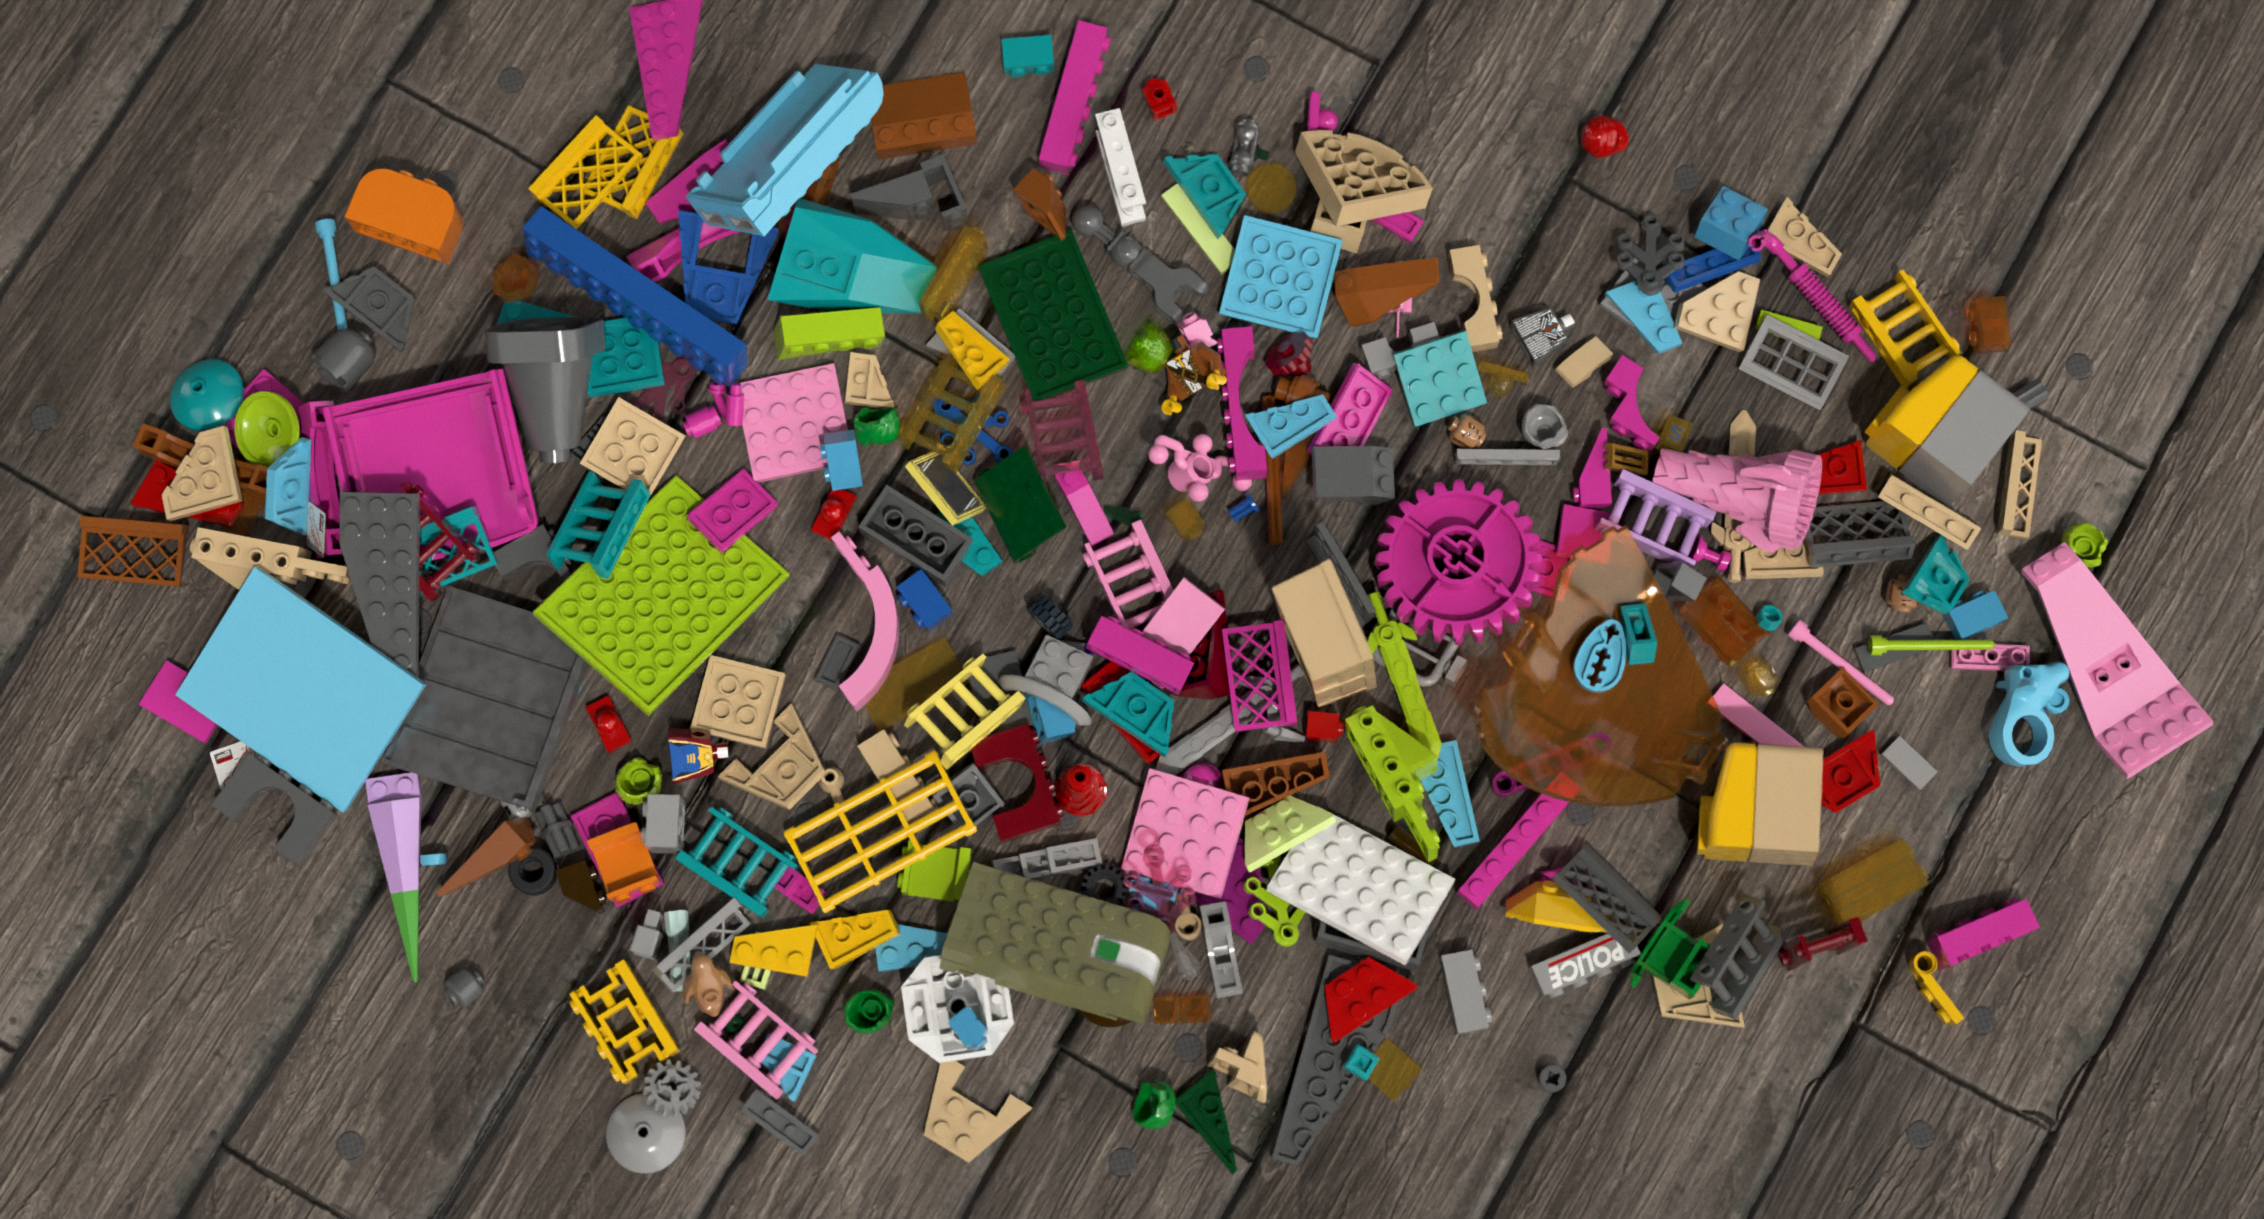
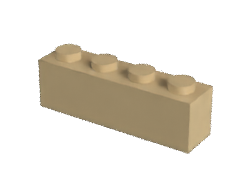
M884 729L858 745V749L879 782L881 778H888L912 765L906 754L902 757L896 749L900 745L892 733L887 735ZM911 776L891 787V790L897 801L925 787V784L920 776L917 778ZM926 797L902 811L908 823L911 824L939 809V806L934 798L928 800ZM929 825V826L923 828L922 830H920V831L914 833L915 836H916L917 834H919L920 832H922L923 830H925V829H927L928 827H930L931 825Z

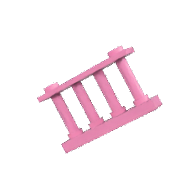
M1141 520L1131 524L1132 532L1129 533V536L1093 551L1090 543H1086V552L1082 553L1087 567L1093 566L1116 619L1121 622V626L1128 630L1150 621L1173 592L1170 581ZM1132 545L1135 547L1139 545L1143 553L1140 555V559L1106 574L1103 573L1098 560ZM1145 568L1147 570L1150 568L1153 575L1150 582L1114 597L1109 583ZM1153 591L1156 593L1161 592L1164 601H1161V605L1127 620L1124 619L1119 606Z
M735 981L732 985L740 993L714 1024L710 1023L707 1027L704 1023L700 1022L694 1030L778 1100L784 1092L778 1087L781 1083L779 1080L806 1048L814 1054L818 1052L812 1046L816 1041L804 1031L799 1035L754 997L757 991L746 982L741 986ZM750 999L759 1007V1010L738 1035L726 1043L720 1038L723 1033L721 1030L743 1004ZM767 1015L779 1024L778 1027L752 1057L749 1056L745 1059L739 1054L742 1050L740 1047ZM786 1032H789L798 1040L797 1044L776 1069L765 1076L759 1071L760 1063Z

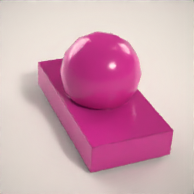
M1320 92L1310 93L1307 131H1334L1338 125L1337 115L1330 109L1319 111Z

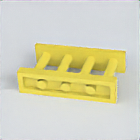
M984 654L980 655L977 659L974 657L970 658L962 666L964 670L921 705L916 703L906 713L908 717L904 725L907 729L917 721L943 748L942 752L944 755L940 763L946 770L1020 709L1025 700V697L1019 691L1013 696L1006 695L981 669L986 659ZM971 675L999 702V707L994 712L991 709L987 710L962 684ZM953 690L980 717V723L975 728L973 725L969 726L944 700ZM934 706L962 733V738L957 743L950 741L925 715Z

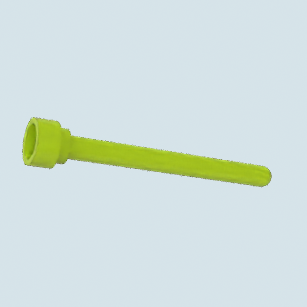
M1870 635L1868 641L1870 656H1881L1882 653H1887V650H1991L1995 646L1994 641L1990 639L1887 640L1886 637L1881 635Z

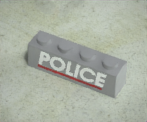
M1623 933L1624 936L1631 942L1629 934ZM1606 934L1535 964L1529 970L1541 998L1548 995L1552 999L1564 994L1563 988L1572 985L1576 989L1588 983L1586 978L1596 975L1599 979L1611 974V968L1620 964L1621 968H1625L1636 963L1635 957L1639 956L1640 952L1636 946L1631 953H1628L1611 935Z

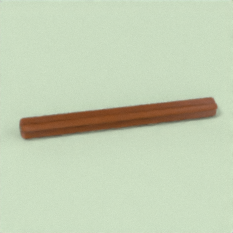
M1274 396L1262 397V412L1276 407V398ZM1265 449L1269 544L1281 545L1283 543L1279 455L1272 459Z

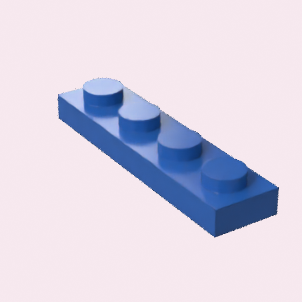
M1753 245L1747 248L1740 260L1718 249H1714L1684 260L1683 268L1675 270L1665 280L1672 291L1676 293L1758 263L1762 255L1759 251L1752 250Z

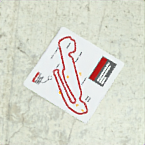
M308 501L306 544L324 558L326 514Z
M241 741L210 752L221 791L248 754L255 758L259 755V753Z

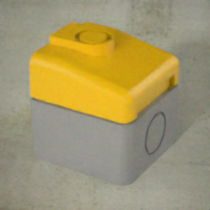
M1960 355L1952 356L1911 391L1901 385L1865 430V433L1870 436L1866 441V445L1894 468L1900 467L1899 471L1948 508L1973 484L2031 409L1980 370L1978 372V368Z

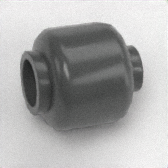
M461 968L444 981L445 989L442 991L454 1007L457 1005L466 1007L482 995L481 984L483 979L475 970L470 972L466 968Z

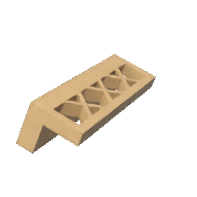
M2016 430L2009 438L1997 534L2028 539L2042 440L2025 437L2026 432ZM2024 444L2034 445L2033 456L2026 460L2023 456ZM2023 466L2031 474L2030 480L2025 484H2022L2020 481L2021 467ZM2020 490L2027 497V505L2021 509L2017 506V497ZM2016 515L2024 522L2023 532L2013 530Z
M1893 474L1889 475L1885 486L1878 495L1880 499L1966 550L1969 549L1981 530V527Z

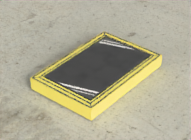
M940 448L910 461L905 466L952 526L986 509L981 498Z

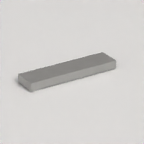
M1457 449L1455 453L1456 465H1556L1560 459V450Z

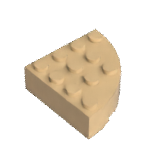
M1316 130L1301 132L1295 154L1335 226L1426 208L1433 189L1432 186L1414 165L1411 167L1402 160L1403 156L1378 141L1352 133H1347V136L1333 134V131Z

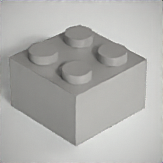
M648 794V801L643 802V817H646L647 822L646 827H642L641 841L645 843V847L651 853L679 854L681 850L683 851L686 802L680 795Z

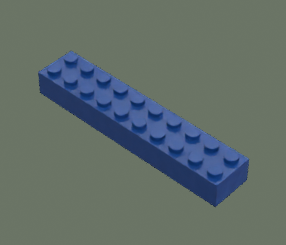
M542 206L523 226L522 231L526 253L533 260H541L551 272L557 275L560 273L566 277L573 287L584 289L591 299L606 304L613 314L617 316L621 314L625 318L627 317L628 322L634 328L643 329L652 340L667 345L674 355L678 357L683 356L689 360V363L698 371L704 370L710 374L711 379L717 384H724L730 388L731 383H734L748 366L746 343Z

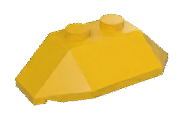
M1536 881L1508 898L1505 902V917H1515L1521 921L1585 932L1601 931L1607 933L1553 881ZM1585 896V898L1590 903H1592L1591 897ZM1604 914V916L1610 921L1609 915Z

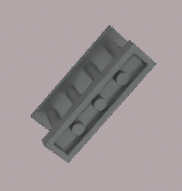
M1742 894L1690 978L1692 982L1713 988L1718 994L1711 1007L1715 1013L1737 1020L1788 936L1785 929L1763 922L1759 916V913L1766 904L1763 899ZM1753 925L1757 933L1750 943L1746 935ZM1740 946L1744 954L1737 964L1733 956ZM1727 967L1731 976L1726 984L1723 985L1720 977Z

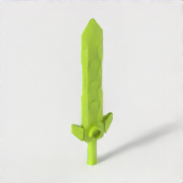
M1380 592L1368 595V598L1376 609L1375 615L1379 626H1376L1374 632L1370 633L1367 641L1369 649L1373 655L1378 646H1380V652L1391 682L1394 684L1411 736L1439 757L1442 743L1419 686L1406 644L1402 640V637H1404L1405 639L1417 641L1414 629L1401 622L1399 624L1395 621L1389 622L1380 599Z

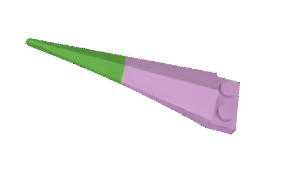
M404 773L370 778L365 782L368 809L412 979L417 983L422 793L419 775Z

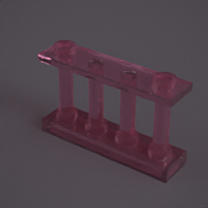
M1085 380L1075 381V392H1071V395L1031 401L1029 389L1024 390L1025 400L1021 401L1023 416L1028 415L1037 460L1036 467L1046 487V476L1080 470L1091 471L1093 481L1102 480V463ZM1069 405L1079 409V413H1076L1074 417L1038 423L1035 421L1034 411ZM1076 426L1078 429H1083V435H1080V438L1040 444L1038 433ZM1077 448L1087 450L1088 456H1085L1083 460L1044 466L1042 454Z

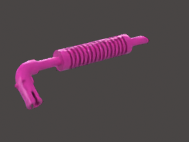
M1767 229L1760 232L1756 230L1754 232L1755 235L1751 236L1748 241L1749 247L1753 245V251H1760L1766 247L1772 255L1776 254L1792 272L1788 279L1792 283H1796L1795 287L1799 286L1798 290L1803 291L1801 292L1802 295L1806 294L1805 298H1809L1808 302H1813L1811 305L1816 306L1815 310L1819 309L1818 313L1823 314L1821 315L1822 318L1826 317L1825 321H1829L1828 325H1833L1831 328L1836 329L1835 333L1839 332L1838 336L1843 337L1841 340L1845 344L1852 341L1867 360L1873 362L1876 358L1875 352L1859 335L1864 329L1859 324H1855L1856 320L1852 321L1853 317H1849V312L1845 313L1847 310L1842 309L1843 305H1838L1840 302L1835 301L1836 297L1832 298L1833 294H1829V289L1825 290L1827 287L1822 286L1823 282L1819 283V278L1816 280V274L1812 275L1813 271L1809 272V266L1806 263L1799 266L1783 248L1784 244L1773 233Z

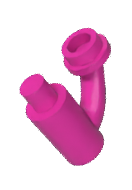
M714 381L710 382L707 391L713 394L718 411L725 419V424L741 426L744 411V393H741V384L731 383V390L727 392L724 384L719 385ZM724 393H726V402L723 397Z

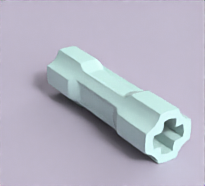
M686 910L664 913L669 953L689 937L688 911ZM690 951L686 954V964H691ZM671 967L669 971L670 981L675 984L681 979V967ZM686 968L685 974L688 973L691 970V968ZM681 985L675 992L683 991V985Z

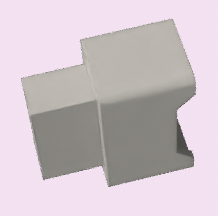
M648 909L643 926L637 925L630 951H633L634 955L656 961L664 936L659 931L664 917L660 912Z

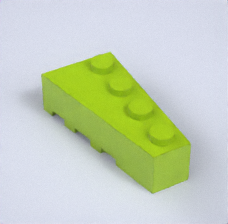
M881 307L780 316L773 330L777 360L833 351H847L859 347L866 349L875 348L885 338Z

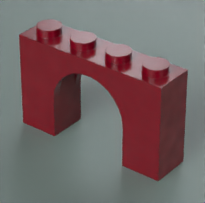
M1029 723L987 736L971 749L978 770L1004 762H1017L1026 766L1032 772L1036 781L1033 796L1026 804L993 816L1001 844L1061 825L1059 818L1064 817L1060 803H1054L1052 793L1056 792L1052 778L1046 779L1043 770L1048 768L1043 753L1038 754L1036 744H1039L1040 741L1036 729L1030 730Z

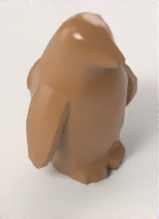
M696 951L691 962L692 970L683 984L684 1002L689 1004V998L692 995L702 1012L716 1017L724 1004V985L726 984L732 991L734 989L732 981L727 972L722 968L714 966L712 960L706 954Z

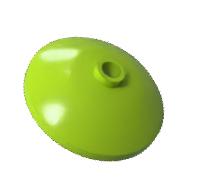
M271 391L254 393L243 401L237 411L234 426L236 442L243 456L254 465L259 464L269 468L299 440L300 430L296 412L288 400L278 393Z

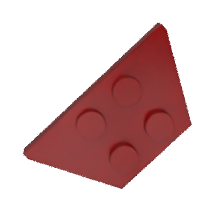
M1873 729L1823 759L1821 806L1835 814L1881 786L1875 732Z
M1370 957L1361 961L1324 986L1332 1043H1336L1418 989V986Z

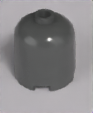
M345 328L334 333L308 359L311 364L316 362L319 365L320 369L317 372L334 388L340 385L342 393L345 394L371 367L375 355L373 348L370 346L372 340L363 331L357 333L352 329Z

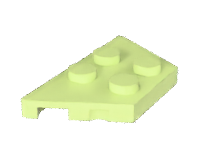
M1290 795L1245 821V866L1249 873L1334 824L1336 820L1333 814Z

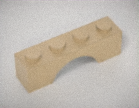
M1480 245L1452 249L1448 254L1452 281L1469 287L1474 293L1478 305L1477 312L1473 317L1464 322L1462 330L1467 332L1472 352L1497 348L1499 340L1502 339V330L1500 324L1496 325L1494 318L1497 315V306L1495 300L1491 301L1489 291H1492L1490 276L1486 277L1484 267H1487L1486 253H1481Z

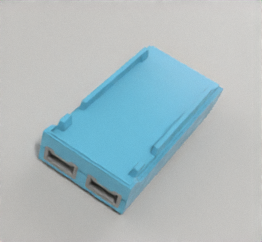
M814 64L804 76L799 71H796L719 154L724 164L712 177L707 172H703L696 179L699 187H694L685 196L686 199L709 226L765 236L781 217L789 213L790 207L806 194L808 187L822 176L826 167L838 158L839 153L845 146L853 142L855 135L870 123L871 118L878 111L883 99V86L878 73Z

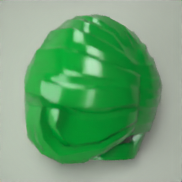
M893 407L878 410L861 408L859 414L855 415L854 421L856 440L865 448H867L868 444L888 445L895 441L900 435L901 426L896 409Z
M1160 1079L1153 1082H1141V1088L1136 1096L1134 1109L1132 1110L1133 1121L1144 1128H1163L1169 1123L1176 1107L1174 1090L1165 1081Z

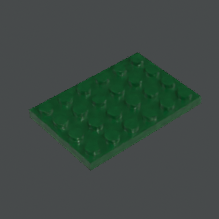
M1072 229L1065 232L1063 240L1053 236L978 266L982 280L1034 405L1129 368Z

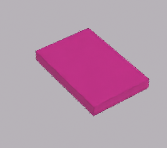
M743 468L687 514L686 519L722 554L774 511L779 503Z
M166 660L139 702V705L206 744L218 725L175 695L188 672Z

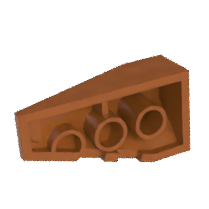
M1436 257L1355 267L1334 272L1336 298L1351 327L1375 323L1385 313L1398 309L1403 302L1412 297H1418L1440 283L1438 258Z

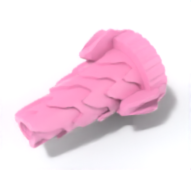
M1662 448L1656 465L1653 483L1679 495L1691 497L1696 503L1706 505L1714 511L1728 514L1731 518L1744 522L1736 527V533L1742 535L1747 541L1757 547L1773 553L1781 547L1793 550L1802 545L1809 530L1817 503L1821 483L1822 458L1820 455L1799 450L1761 457L1751 455H1738L1737 457L1719 454L1714 456L1689 450L1687 454Z

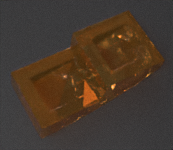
M1210 996L1154 998L1155 1024L1211 1022Z

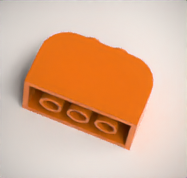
M376 169L364 175L357 185L345 214V219L356 233L448 265L463 230V217L449 193L438 187L436 182L426 178L423 181L415 179L414 175L400 170L398 173L389 169Z

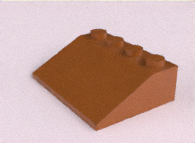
M965 72L882 85V104L871 118L878 160L977 144Z

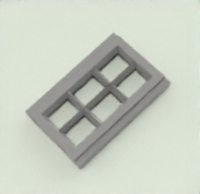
M1766 315L1738 369L1821 411L1849 356ZM1768 331L1787 340L1781 352L1762 344ZM1792 343L1811 352L1804 365L1786 356ZM1759 348L1778 357L1772 370L1753 361ZM1815 355L1834 364L1828 377L1809 368ZM1783 360L1802 369L1795 382L1777 373ZM1807 372L1825 381L1819 394L1800 385Z

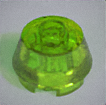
M1148 323L1144 327L1146 333L1142 334L1139 339L1136 338L1127 353V356L1130 358L1126 362L1133 366V370L1156 374L1162 367H1166V362L1172 358L1171 352L1173 348L1169 343L1172 340L1161 326L1156 327Z

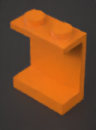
M637 822L587 840L608 892L606 894L607 898L611 902L616 901V904L631 899L630 895L640 891L641 894L651 892L656 889L655 885L661 883L650 852L645 847V843L641 841L642 830Z

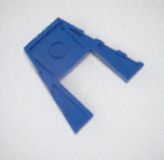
M679 210L685 303L710 320L738 324L780 229L772 227L765 236L752 234L745 274L698 266L696 262L704 221L697 213Z

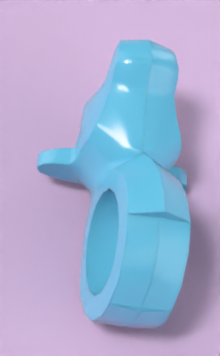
M2056 661L2045 665L2008 666L2004 672L2005 680L1997 682L1996 688L2007 693L1992 721L1989 739L1994 754L2005 764L2018 767L2038 764L2049 755L2053 748L2054 731L2053 725L2043 707L2048 704L2056 689L2068 680L2070 674L2066 664ZM2021 717L2030 724L2033 732L2032 745L2028 752L2023 755L2016 749L2012 740L2013 726Z

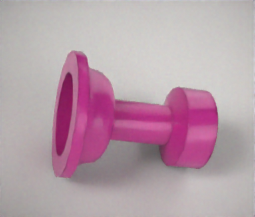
M1698 535L1688 557L1696 562L1701 561L1703 558L1716 563L1715 568L1724 572L1732 554L1725 550L1719 554L1707 549V542L1703 540V535Z

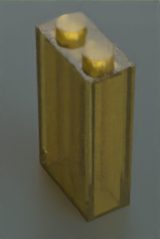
M963 227L919 301L921 316L936 325L955 310L977 273L978 266L983 263L989 253L986 234L979 228Z
M1901 838L1820 883L1816 888L1839 925L1859 916L1862 922L1928 885L1926 880L1928 875L1924 868L1915 862L1912 847L1909 843H1904Z

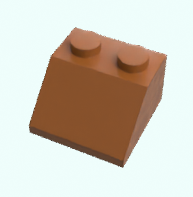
M1033 168L1016 185L1013 191L1030 218L1060 240H1063L1066 231V207L1061 200L1062 194L1053 185L1055 181L1048 173L1043 172L1041 174Z

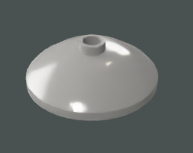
M643 1094L631 1096L615 1108L608 1120L606 1140L612 1156L624 1168L637 1173H654L671 1165L680 1155L686 1139V1126L680 1111H678L677 1117H673L672 1112H668L664 1117L662 1115L663 1110L659 1109L654 1112L653 1108L655 1105L653 1103L646 1104L648 1096ZM643 1127L648 1129L646 1137L639 1135V1131Z

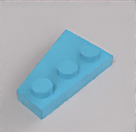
M1638 280L1605 293V296L1610 301H1613L1626 319L1628 318L1638 330L1637 332L1657 355L1682 345L1677 329L1673 328L1674 322L1660 291L1653 296L1644 295L1638 288Z
M1324 395L1296 401L1293 404L1278 408H1269L1263 412L1245 415L1272 459L1338 418Z

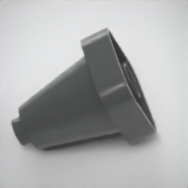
M526 318L506 321L486 329L487 362L502 363L528 449L539 451L541 463L570 461V449L580 446L593 355L606 350L603 318Z

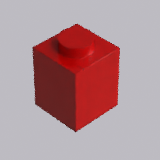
M1308 711L1305 741L1336 743L1338 736H1343L1344 721H1339L1338 713Z

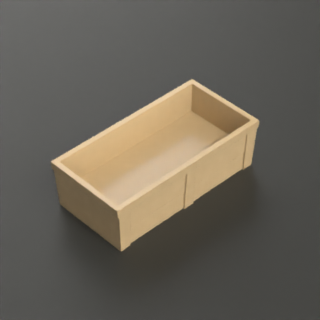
M1331 559L1272 588L1280 620H1284L1285 632L1318 708L1377 687L1373 655Z

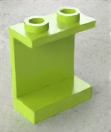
M911 840L908 842V847L903 846L902 857L915 851ZM943 847L926 856L927 859L919 860L906 867L904 873L899 872L897 888H902V895L959 902L969 875L972 856L971 848L961 847L959 850Z

